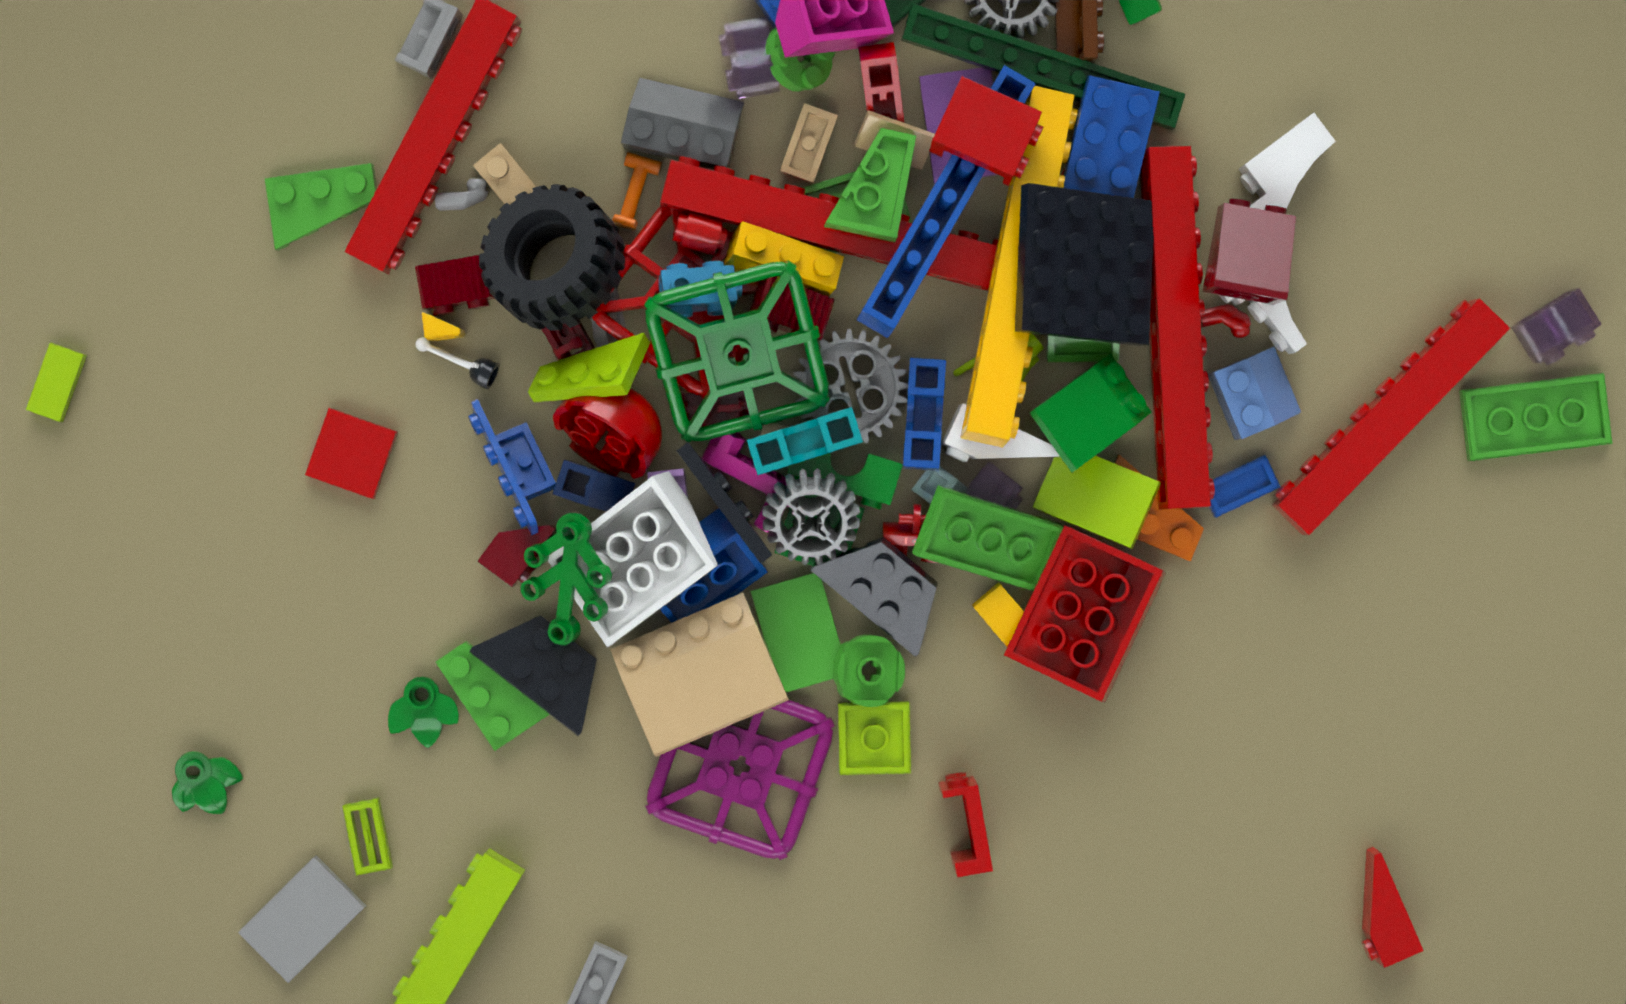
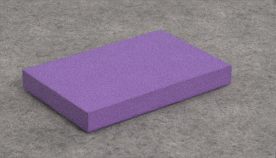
M981 67L919 76L926 131L936 133L961 76L991 88L993 85L991 70ZM944 151L942 157L929 152L933 184L936 183L952 155L949 152ZM986 169L982 178L997 176L998 174Z

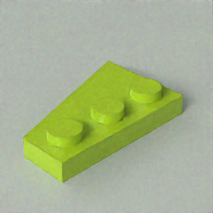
M641 333L542 365L534 377L528 394L533 402L568 400L579 396L608 397L627 395L650 341L645 333Z

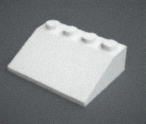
M669 471L650 477L591 523L592 534L589 542L602 563L610 568L612 579L605 586L594 588L598 596L606 601L608 613L600 620L590 621L605 645L610 647L718 566L690 500ZM564 546L549 556L548 562L552 567L562 561ZM579 554L578 565L587 577L589 567ZM596 571L597 577L603 580L601 573ZM575 588L574 600L583 611L585 602ZM592 605L595 613L599 614L598 608Z

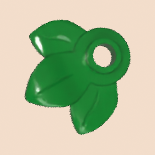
M424 676L416 677L407 683L403 697L391 705L388 714V728L391 734L400 733L411 728L417 740L427 748L431 747L439 738L442 724L453 725L459 722V711L455 701L451 697L440 693L436 682ZM418 688H425L428 691L427 700L422 701L417 698L416 691Z
M187 752L177 760L175 765L177 781L172 788V798L175 805L182 812L188 811L197 804L200 809L207 813L223 814L227 806V791L225 787L242 781L243 775L235 764L224 757L209 759L200 752ZM189 766H196L200 772L197 775H190L186 769Z

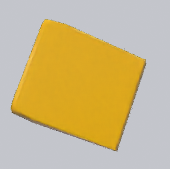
M422 312L424 338L427 340L439 341L464 338L465 330Z

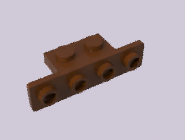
M1060 0L1055 2V8L1057 9L1055 14L1056 51L1094 63L1098 58V53H1103L1104 34L1103 31H1098L1097 17H1102L1103 0Z

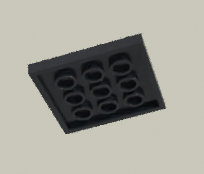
M1033 183L1021 185L1015 332L1135 346L1149 345L1154 238L1152 200Z

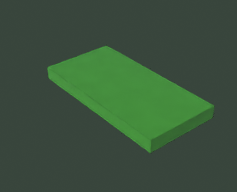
M1604 373L1459 390L1467 461L1613 444Z
M938 485L912 553L924 559L1034 591L1064 526L1048 519Z

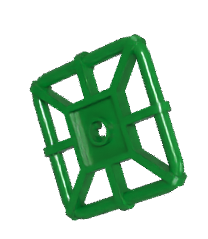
M787 260L785 263L770 262L722 275V272L714 273L713 278L664 290L654 297H648L645 302L646 324L658 367L655 369L657 378L662 379L673 422L677 431L681 434L682 440L689 443L691 441H707L752 428L755 432L762 430L763 425L809 414L818 410L821 406L825 407L829 402L828 379L817 339L820 337L819 328L814 326L803 280L799 271L796 270V264ZM777 276L758 310L733 316L726 289ZM789 284L800 329L796 332L772 338L767 317L786 285ZM717 292L724 319L699 325L668 308L666 305ZM660 317L696 336L701 357L672 363ZM804 343L814 388L781 371L775 350ZM734 345H740L741 348L748 349V353L743 354V361L737 362L735 357H728V352L733 350ZM705 369L710 389L692 419L688 421L676 376ZM778 382L807 399L758 412L752 388ZM740 391L744 392L749 411L748 415L701 427L718 397Z

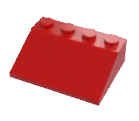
M1064 525L1004 656L1100 702H1106L1166 572Z

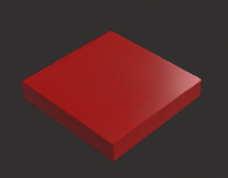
M328 408L305 475L375 499L398 431Z

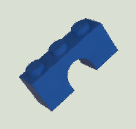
M910 358L903 469L939 471L946 360Z

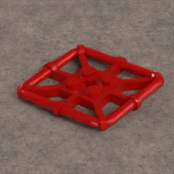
M660 206L632 243L625 245L624 252H622L625 256L624 270H619L618 274L623 278L632 265L635 264L657 280L645 296L611 300L606 305L602 303L596 309L598 313L592 319L600 328L618 341L635 335L608 316L607 313L646 309L644 304L648 297H654L659 293L658 278L661 270H666V268H661L642 254V252L670 216L674 228L679 212L683 214L688 213ZM730 231L727 232L723 250H718L711 261H723L725 259L734 231L732 233ZM676 242L677 254L668 265L683 263L687 264L688 268L702 267L705 261L689 249L680 247V243ZM759 281L742 285V295L755 294ZM707 311L693 312V316L687 318L701 325L724 319V316H710L707 314ZM660 317L661 321L664 322L662 326L665 337L674 329L693 343L695 358L701 357L696 336ZM650 341L642 363L646 364L648 362L657 368L656 356ZM735 345L728 354V357H735L737 362H741L743 354L748 353V349ZM705 369L697 371L699 381L688 373L676 376L681 387L695 395H701L702 399H704L710 389Z

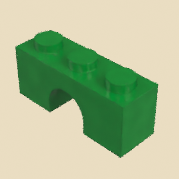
M827 453L790 465L787 473L794 475L796 480L800 479V470L802 469L807 472V477H813V472L818 468L821 471L822 479H825L832 472L835 475L834 484L844 480L847 484L845 492L853 491L855 495L862 496L860 504L881 510L883 503L891 505L903 464L868 453L864 467L859 473L853 476H843L833 469L830 461L831 453Z

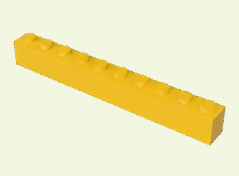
M1034 86L1024 103L1042 112L1037 124L1044 128L1035 147L1029 144L1026 147L1023 156L1029 158V161L1021 178L1013 176L1008 187L962 425L961 439L1003 448L1010 438L1015 439L1020 418L1014 416L1017 403H1022L1026 390V382L1021 381L1023 368L1028 369L1033 352V347L1028 346L1030 333L1015 332L1021 185L1033 183L1064 187L1065 176L1060 175L1062 163H1067L1070 155L1071 142L1066 141L1068 129L1073 130L1078 109L1072 108L1075 96L1073 94Z

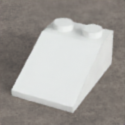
M964 403L958 405L941 442L942 445L948 447L945 454L962 462H967L969 457L972 459L1059 457V454L1051 444L1019 429L1015 439L1010 438L1003 448L961 439L966 404Z

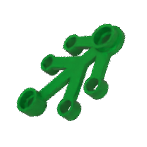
M577 513L563 515L557 522V533L542 544L532 545L524 552L525 562L530 567L537 568L548 561L551 553L564 546L563 558L560 563L539 577L529 578L520 587L522 596L528 601H534L543 596L548 587L560 580L556 618L550 622L548 628L550 640L559 645H568L576 640L581 632L578 620L572 615L575 588L585 602L583 613L588 620L598 621L608 613L606 601L598 596L594 588H601L608 584L612 579V572L607 565L602 563L589 542L592 534L590 521L584 515ZM570 528L573 529L575 536L572 534ZM534 551L538 553L539 560L535 558ZM579 554L589 567L587 577L578 565ZM596 571L601 573L603 580L597 577ZM530 584L535 587L536 593L531 590ZM592 605L598 608L599 614L595 613Z

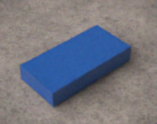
M1262 455L1214 478L1215 494L1213 500H1210L1211 507L1209 508L1214 518H1217L1280 488L1281 486L1266 455Z

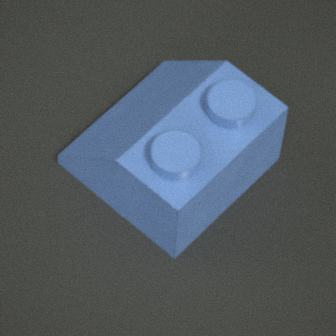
M1275 347L1208 373L1209 380L1234 440L1256 434L1301 413Z

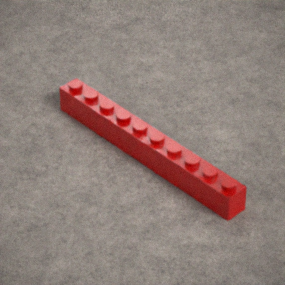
M1191 146L1148 147L1145 150L1140 170L1142 199L1152 200L1154 238L1149 340L1157 481L1161 483L1158 490L1159 510L1211 507L1210 500H1213L1215 494L1213 479L1209 478L1208 465L1211 464L1213 458L1212 445L1210 442H1207V428H1209L1211 423V414L1209 407L1205 406V392L1208 391L1209 378L1207 371H1203V356L1206 355L1207 341L1205 335H1201V320L1205 316V305L1203 299H1199V285L1203 280V269L1201 263H1197V249H1199L1201 244L1200 229L1195 226V213L1199 209L1198 193L1193 189V177L1197 173V160L1195 156H1192Z
M679 156L678 161H670L660 201V206L686 213L689 211L720 219L725 223L739 226L744 221L816 247L888 265L912 224L909 223L910 216L901 214L895 242L824 227L825 222L840 198L823 193L819 194V198L805 195L806 189L790 184H785L784 189L770 186L771 180L756 175H750L749 180L735 177V170L715 165L713 171L699 167L700 161ZM959 230L958 235L949 233L926 275L988 291L998 239H993L992 244L978 241L980 235L973 232Z

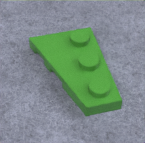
M881 128L825 222L824 227L895 242L901 220L916 135Z
M368 163L265 178L275 250L279 251L289 246L290 243L304 236H309L319 231L320 228L368 206L377 190L374 165Z
M466 641L437 660L436 664L494 751H496L549 714L470 654L469 651L473 645Z

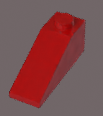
M894 42L858 47L866 112L869 110L905 123Z
M1371 847L1366 849L1362 930L1366 940L1362 941V945L1370 961L1376 960L1382 967L1386 968L1424 950L1382 853L1376 848Z

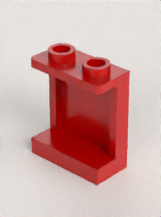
M961 76L932 139L929 152L940 157L943 156L944 151L949 152L1004 178L1003 184L1009 186L1013 176L1021 178L1029 161V158L1023 156L1028 144L1035 147L1044 128L1037 124L1042 112Z
M966 772L945 775L946 781L938 782L939 790L943 798L962 795L971 843L970 849L950 852L956 876L958 878L992 872L993 867L978 784L973 776H966Z

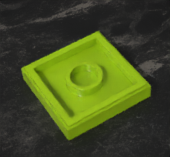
M888 701L884 705L877 707H864L852 702H838L840 775L911 774L909 701Z

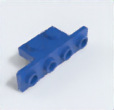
M479 400L472 401L473 414L468 416L476 435L483 433L487 445L483 446L490 465L498 464L502 476L498 477L500 486L505 496L512 495L517 504V507L513 508L514 515L521 528L527 526L531 535L539 533L537 521L527 501L554 490L556 482L526 422L495 435Z

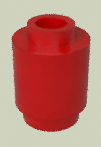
M690 211L688 214L679 212L672 241L679 242L680 247L714 255L716 249L723 250L728 229L722 228L723 220Z

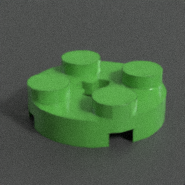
M776 27L770 32L766 41V56L771 54V61L774 65L769 68L775 79L788 90L795 92L810 90L823 84L828 79L835 52L803 55L804 60L799 62L797 60L798 56L785 58Z
M859 635L850 641H845L840 645L833 665V677L839 695L856 705L864 707L884 705L895 692L900 690L904 682L905 663L901 653L895 649L889 640L881 636ZM870 661L871 666L876 667L877 672L870 676L869 681H866L865 675L862 674V667L866 665V662Z

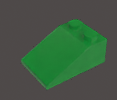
M1110 353L1080 373L1029 413L1072 473L1135 427L1152 411L1147 406L1144 397L1135 389L1126 376L1123 367L1116 362Z

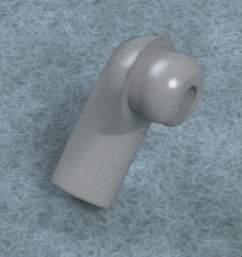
M469 179L467 181L468 191L437 193L435 197L436 208L439 211L464 210L484 201L488 195L486 181L484 179Z

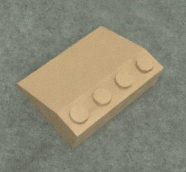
M744 593L610 649L622 682L655 757L789 700L753 610Z

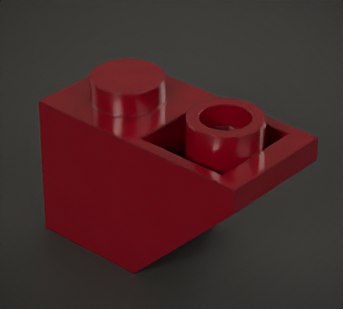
M553 524L538 526L539 533L531 535L528 528L498 532L477 562L511 587L516 586L518 582L523 583L537 569L530 567L525 562V550L534 544H542L551 538L556 532V526ZM534 551V556L537 558L538 553Z

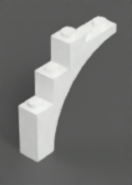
M1315 113L1308 116L1239 168V171L1242 173L1240 180L1244 187L1251 194L1256 192L1260 197L1251 204L1250 208L1264 210L1265 205H1273L1287 209L1298 183L1313 162L1336 142ZM1219 295L1225 303L1231 301L1234 306L1245 301ZM1249 301L1250 305L1247 308L1250 314L1258 323L1264 321L1272 332L1269 335L1270 340L1280 352L1286 350L1288 354L1296 353L1307 344L1292 320L1286 301L1275 305Z

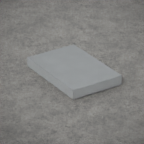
M316 855L238 933L289 983L366 905Z

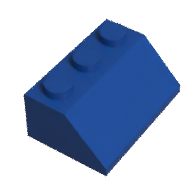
M719 508L699 522L718 566L660 609L671 623L736 596L768 573L764 565L760 564Z

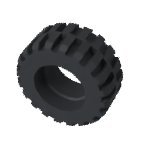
M553 184L548 189L545 185L532 188V193L527 194L524 191L516 195V200L509 205L506 202L499 209L501 214L497 219H491L487 226L490 230L488 236L483 235L480 248L484 253L479 255V267L483 270L481 277L484 285L489 289V293L516 319L522 323H527L532 328L541 330L546 327L548 330L553 331L563 329V324H566L569 328L581 324L580 319L585 316L590 319L598 313L596 309L602 303L606 305L612 298L610 295L613 288L617 289L622 279L618 272L625 268V256L622 254L625 246L615 223L590 196H586L583 191L574 187L567 188L565 185ZM575 235V246L567 263L550 277L541 280H530L531 266L538 252L547 243L558 237Z

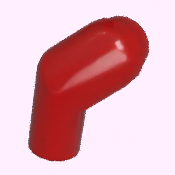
M1230 304L1205 309L1204 319L1201 320L1202 328L1223 323L1231 328V333L1236 338H1244L1249 335L1251 320L1248 314Z

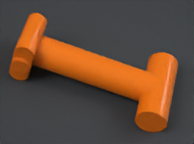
M627 152L624 166L633 168L634 171L620 215L615 214L612 221L616 226L635 231L638 222L634 219L647 174L659 176L662 162Z

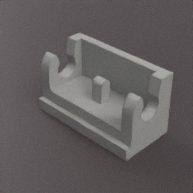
M441 0L423 1L424 4L400 53L398 52L395 58L396 62L432 79L463 16L458 8Z

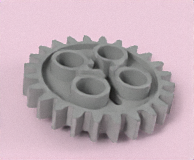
M847 329L845 339H840L837 332L833 331V342L828 343L823 338L819 343L824 366L830 365L836 368L839 376L836 383L829 385L828 397L830 400L825 407L821 406L818 410L809 414L801 415V419L808 417L816 419L828 415V405L838 399L843 400L848 408L852 407L848 392L842 393L840 387L845 385L844 375L839 363V358L843 356L846 359L852 382H859L860 388L856 390L855 394L862 413L861 418H856L862 440L865 444L868 443V432L870 431L880 438L882 433L879 426L883 424L888 428H892L893 424L888 417L890 415L901 417L902 415L900 410L895 407L896 403L907 402L905 397L898 395L899 390L908 388L907 383L899 382L898 379L907 371L906 369H895L894 366L901 357L894 356L889 358L887 356L891 349L890 344L882 349L877 347L880 337L878 335L871 342H867L865 330H862L858 339H853L851 329ZM859 355L869 357L873 364L872 371L867 375L857 374L852 368V362L855 357ZM800 358L799 362L806 369L804 372H794V376L801 379L802 383L814 388L808 360ZM871 389L877 390L883 397L882 405L876 410L866 408L862 401L863 394ZM802 397V398L796 400L795 402H798V401H801V400H805V399H807V398Z

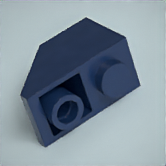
M564 460L553 495L607 512L634 490L636 483L570 460Z

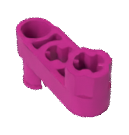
M738 432L710 439L702 455V459L708 464L764 492L766 496L768 493H776L774 485L777 482L787 486L786 477L776 471L757 475L753 459L740 453L746 438ZM762 507L757 519L754 521V525L769 533L770 531L763 529V520L766 517L762 515Z

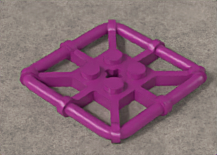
M788 700L771 709L814 725L779 741L757 733L764 713L762 711L753 715L748 729L732 724L714 732L708 748L690 742L660 755L647 792L648 804L645 805L648 814L652 813L656 818L665 823L708 837V842L717 844L719 841L764 858H778L780 861L787 858V853L792 850L797 841L812 797H816L819 790L816 785L832 743V728L835 726L832 718H827L825 714L816 709ZM819 734L802 782L776 773L783 750ZM677 749L705 758L696 781L661 797ZM739 756L746 757V764L750 766V770L748 772L742 771L740 775L734 773V767L730 766L731 759L738 760ZM772 782L799 792L782 839H780L764 805ZM699 790L723 798L714 824L671 810L666 806ZM732 801L756 810L772 844H767L723 828Z

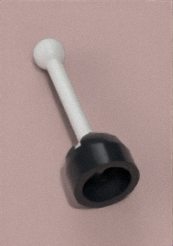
M424 337L416 341L415 345L419 351H430L469 369L470 378L480 387L488 390L497 377L500 364L495 361L480 358L471 363L431 345L429 340Z

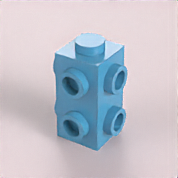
M723 261L705 262L702 264V267L688 268V265L683 263L668 265L666 270H661L658 278L659 293L664 290L713 278L714 273L722 272V275L734 272V265H724ZM742 285L726 289L731 309H734L737 298L742 297ZM717 292L666 305L686 318L693 316V312L707 311V314L710 316L723 315Z

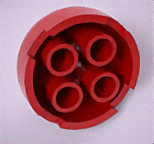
M630 388L627 395L608 397L579 396L562 400L553 414L556 430L562 431L563 429L572 440L569 447L591 465L614 476H617L619 471L630 473L633 479L643 476L661 447L662 426L660 419L652 405L632 388ZM605 431H608L609 433L605 437L606 444L599 451L595 445Z

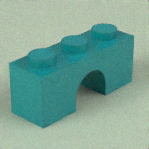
M852 407L747 440L757 475L863 442Z

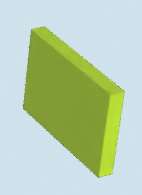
M1059 456L1053 458L1032 507L1133 549L1161 483L1098 456H1094L1071 473Z

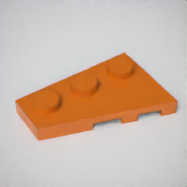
M1117 454L1114 461L1115 464L1140 473L1121 455ZM1157 492L1137 540L1184 560L1191 561L1204 528L1182 509L1159 510Z

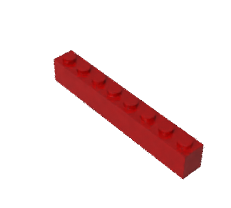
M475 0L344 251L345 253L388 275L391 269L397 270L406 253L402 248L408 237L413 239L422 224V219L419 216L424 206L430 207L435 200L436 194L439 191V188L435 185L442 173L447 175L456 157L452 153L458 141L463 143L471 131L472 124L469 123L470 118L475 110L480 111L483 108L489 95L486 88L491 78L497 79L504 68L505 60L502 59L508 46L512 48L515 46L521 35L522 28L519 27L521 21L517 15L489 0Z
M1480 298L1470 300L1469 302L1466 300L1460 302L1449 314L1453 319L1444 328L1440 325L1437 326L1425 338L1424 341L1427 345L1419 354L1414 351L1408 355L1399 365L1403 370L1394 379L1388 377L1376 388L1374 392L1378 396L1369 405L1366 403L1361 404L1350 415L1349 418L1353 422L1344 431L1339 428L1330 435L1324 443L1327 448L1321 455L1317 457L1313 454L1300 467L1303 473L1294 482L1288 480L1276 491L1274 495L1278 499L1272 506L1302 535L1309 536L1511 329Z

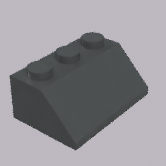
M639 78L628 109L621 144L625 149L676 161L679 160V156L692 158L700 161V166L714 169L715 165L729 168L744 102Z

